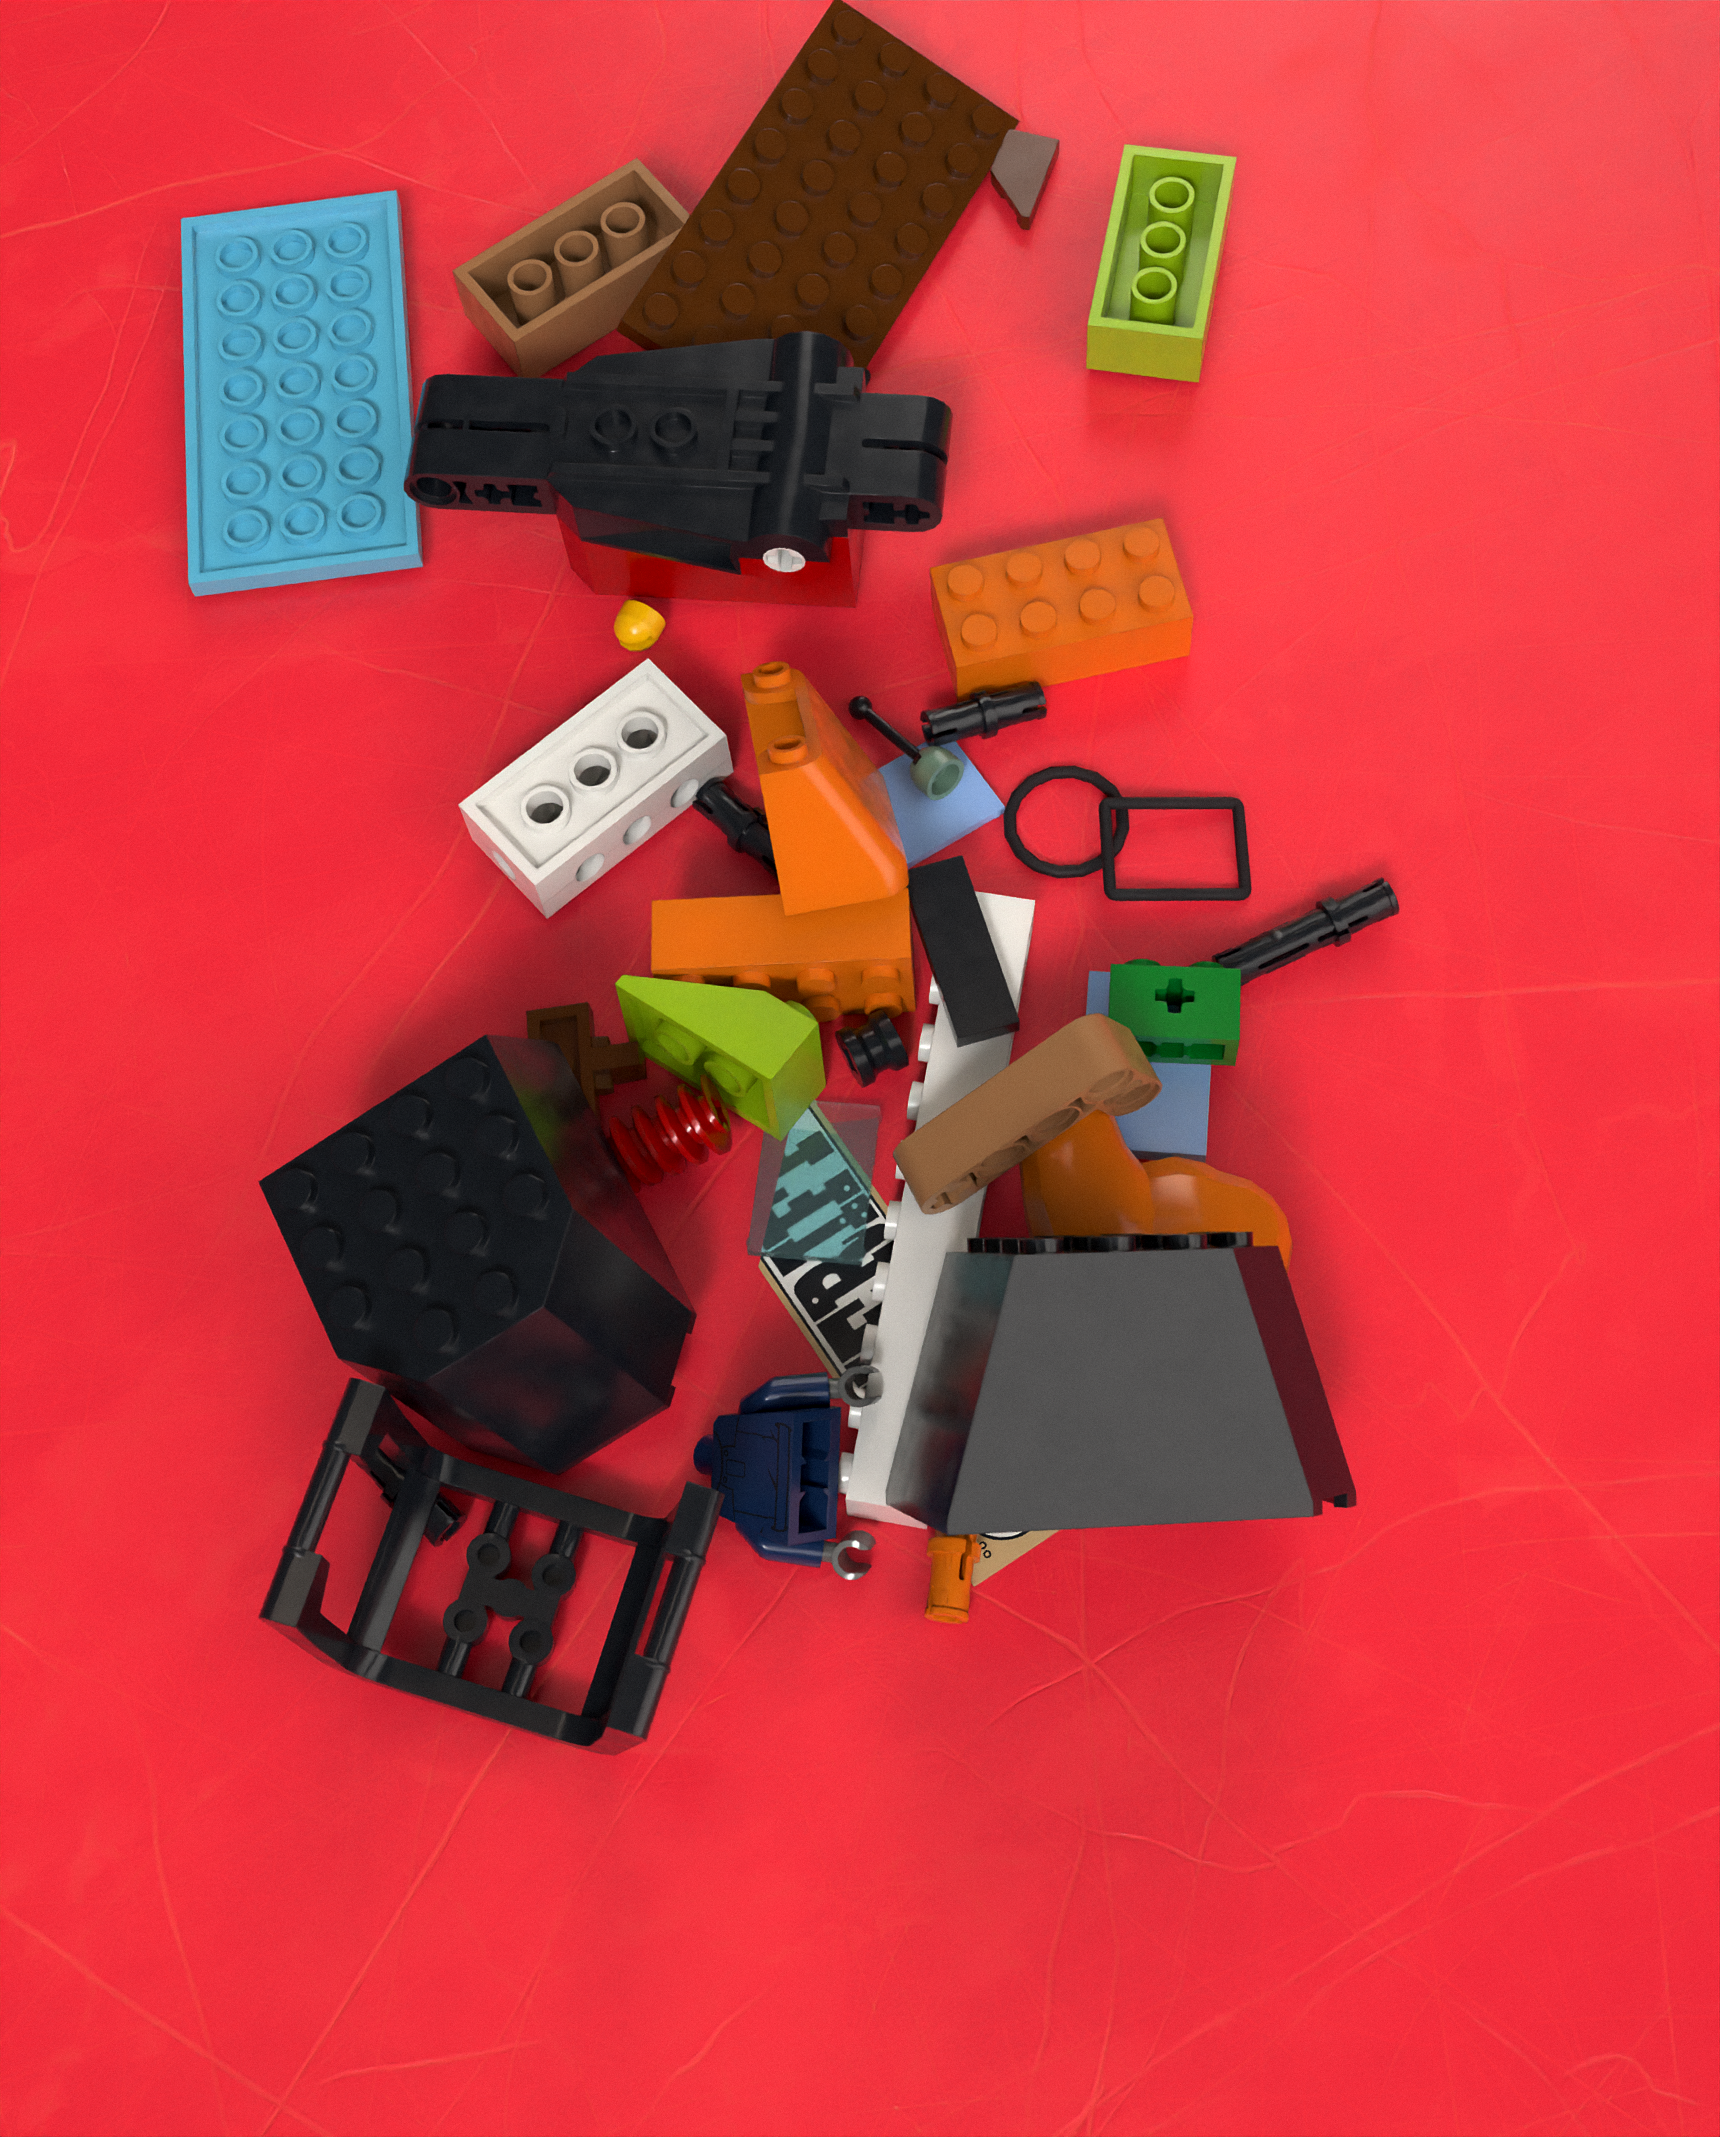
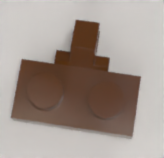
M588 1002L526 1011L528 1039L554 1041L560 1046L600 1126L599 1095L605 1096L614 1093V1084L619 1085L647 1079L645 1053L640 1047V1043L634 1041L611 1045L608 1036L595 1037L594 1016Z

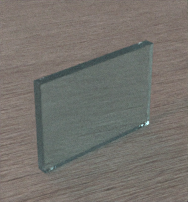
M813 1100L782 1141L764 1131L749 1237L746 1239L748 1255L862 1265L863 1258L866 1255L864 1246L879 1124L883 1120L881 1106Z

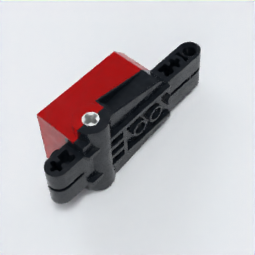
M809 331L790 332L776 339H752L596 356L575 372H567L564 379L440 374L427 378L422 386L414 427V437L411 442L404 478V491L415 502L431 508L555 514L571 569L598 595L856 608L865 530L924 532L935 528L941 523L953 415L951 409L943 401L934 397L867 393L864 368L853 367L854 360L850 350L832 337Z

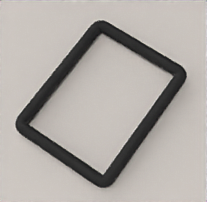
M1109 797L1103 799L1099 804L1103 883L1105 895L1113 901H1241L1248 898L1251 894L1244 805L1239 799L1234 797ZM1111 809H1232L1239 888L1116 889Z

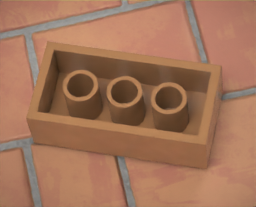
M635 158L452 270L464 313L518 377L538 378L618 327L620 320L690 217V214L641 161Z

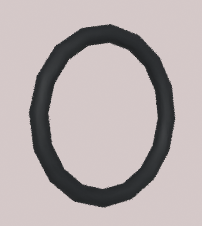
M1077 766L1049 767L1028 776L1011 793L1003 813L1004 836L1014 855L1033 871L1054 878L1084 877L1102 869V854L1080 865L1058 866L1042 861L1024 847L1016 828V814L1021 801L1036 786L1053 779L1074 778L1093 784L1106 794L1108 798L1122 797L1117 787L1098 772ZM1115 809L1117 828L1113 836L1114 858L1122 850L1129 832L1128 809Z

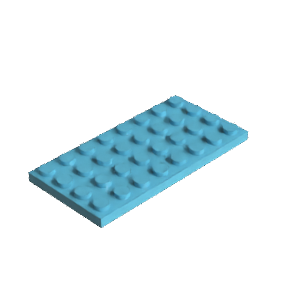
M392 190L181 218L188 584L194 596L423 567L420 505L408 497L404 491V478L411 442L414 437L415 424L402 214L397 191Z

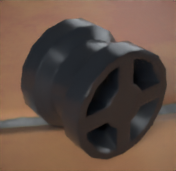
M882 1009L868 1015L866 1024L856 1029L846 1026L835 1032L840 1051L851 1073L862 1088L874 1083L878 1073L886 1069L898 1071L909 1065L902 1041L891 1020Z

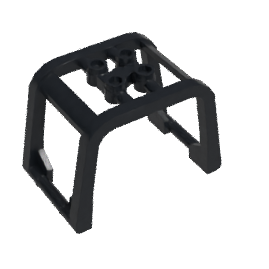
M349 1378L327 1438L323 1441L321 1454L289 1538L282 1549L281 1559L258 1618L323 1664L340 1672L500 1725L578 1749L612 1756L647 1741L667 1676L671 1672V1663L702 1567L706 1564L705 1558L725 1495L717 1490L687 1481L680 1501L665 1518L645 1517L469 1463L435 1449L427 1443L402 1414L386 1387L357 1378ZM379 1447L397 1466L406 1470V1474L348 1632L345 1634L320 1613L330 1563L322 1555L316 1554L315 1550L349 1460L351 1459L355 1463L367 1466ZM441 1487L493 1503L494 1505L484 1533L475 1537L467 1548L466 1558L469 1570L458 1600L450 1604L444 1613L443 1626L447 1638L436 1669L432 1670L382 1654L381 1650ZM519 1512L558 1524L548 1554L538 1559L532 1568L531 1578L534 1591L527 1589L517 1579L507 1578L501 1580L508 1574L512 1565L509 1541ZM586 1532L636 1547L581 1716L527 1700L537 1669L545 1665L554 1653L555 1642L552 1629L562 1601L569 1598L576 1587L577 1575L573 1563L583 1534ZM669 1560L673 1562L643 1655L640 1656L635 1653L665 1561ZM487 1609L494 1611L504 1621L523 1620L514 1626L509 1635L508 1644L513 1657L501 1691L461 1679L472 1647L482 1643L488 1634L490 1622Z

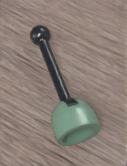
M856 696L850 701L849 713L853 718L858 720L865 719L913 760L910 764V777L916 787L928 798L940 800L957 787L964 773V765L954 754L941 746H930L919 750L872 710V703L867 697Z

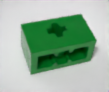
M1134 959L1125 964H1111L1108 1017L1132 1031L1149 1062L1235 1066L1240 1041L1241 969L1225 968L1219 963L1210 961L1196 962L1188 967L1161 966L1158 962L1149 959ZM1168 1005L1179 1006V1013L1168 1012Z

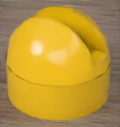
M626 600L616 616L613 627L615 635L623 647L629 651L641 652L652 647L658 640L666 626V622L650 606L639 601Z

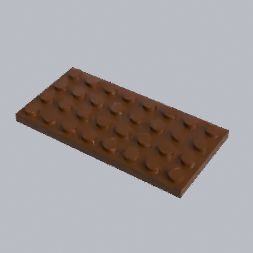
M834 0L620 320L616 331L647 351L752 339H776L790 332L809 331L825 334L840 341L850 350L854 360L853 367L864 368L865 370L992 167L1004 137L1009 129L1015 130L1019 120L844 1Z

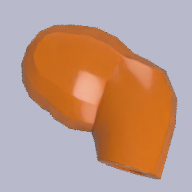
M1096 1109L1019 1163L1024 1216L1030 1238L1052 1235L1100 1236V1234L1119 1233L1187 1234V1232L1253 1231V1245L1279 1247L1288 1275L1293 1251L1289 1224L1286 1215L1270 1194L1251 1180L1218 1171L1200 1161L1174 1156L1140 1163L1127 1146L1115 1117Z

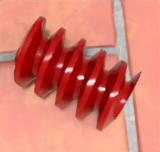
M705 1074L700 1075L701 1096L696 1097L685 1083L677 1086L679 1106L673 1107L662 1094L655 1096L656 1116L650 1118L640 1105L631 1107L633 1127L629 1129L617 1115L608 1118L610 1137L607 1140L635 1194L640 1191L641 1181L652 1187L662 1182L664 1171L672 1176L685 1172L687 1160L696 1166L707 1162L710 1154L709 1148L718 1155L731 1151L733 1144L732 1131L727 1109L717 1087Z

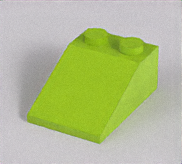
M622 975L615 983L629 1042L638 1041L646 1058L701 1092L700 1075L705 1074L717 1087L725 1107L779 1141L784 1139L826 1087L819 1025L814 1015L798 1002L788 1000L785 1003L762 990Z

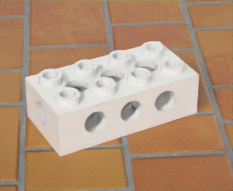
M647 658L459 803L458 806L472 840L548 919L690 807L693 801L698 799L695 795L707 781L713 778L724 780L734 770L726 734Z

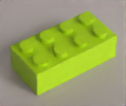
M1124 144L1087 324L1086 369L1199 383L1232 206L1237 157Z

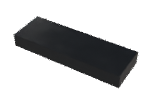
M963 856L909 869V884L906 888L909 889L910 908L957 1048L1019 1031L1020 1021Z

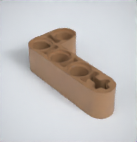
M1088 1014L1065 1025L909 1135L897 1145L893 1151V1158L920 1210L924 1214L929 1215L941 1213L962 1203L1096 1109L1112 1116L1127 1115L1139 1110L1155 1099L1161 1092L1163 1085L1128 1027L1103 1014Z

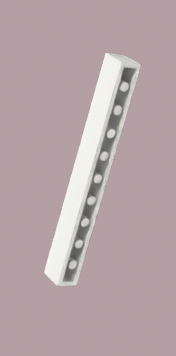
M975 891L1018 1015L1033 931L1035 900ZM933 974L929 992V1004L939 1005L935 1025L923 1024L918 1050V1061L928 1062L924 1083L912 1082L907 1108V1119L917 1121L915 1131L1009 1066L1015 1033L1012 1032L957 1048ZM896 1165L895 1178L905 1180L898 1165ZM906 1181L902 1202L893 1200L889 1202L884 1239L894 1240L890 1263L878 1262L872 1292V1301L883 1303L879 1324H866L860 1355V1363L874 1366L880 1372L869 1374L866 1389L854 1388L857 1396L864 1399L875 1396L882 1397L872 1405L861 1408L850 1406L848 1427L859 1430L854 1454L842 1452L838 1475V1493L846 1494L845 1500L848 1516L927 1529L928 1525L886 1505V1487L946 1252H967V1238L979 1237L988 1185L955 1207L933 1215L924 1214L920 1210Z

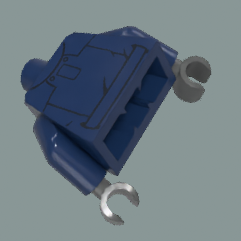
M860 1365L849 1368L840 1378L828 1379L827 1372L783 1375L770 1378L741 1399L738 1413L719 1415L713 1424V1435L708 1434L698 1441L694 1449V1465L701 1474L711 1476V1489L725 1495L719 1516L734 1522L736 1530L763 1559L820 1568L821 1561L832 1563L835 1572L847 1580H856L864 1576L872 1567V1565L852 1561L846 1552L847 1547H855L859 1550L872 1549L876 1544V1540L870 1533L863 1530H854L847 1533L839 1543L824 1540L836 1538L841 1407L830 1406V1399L842 1398L848 1405L859 1408L878 1402L882 1396L864 1399L857 1396L853 1389V1381L859 1373L871 1374L880 1372L874 1366Z

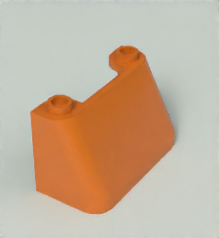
M775 661L757 666L753 669L752 673L741 674L785 916L882 899L904 890L909 884L906 855L885 780L880 771L801 671L790 668L786 662Z

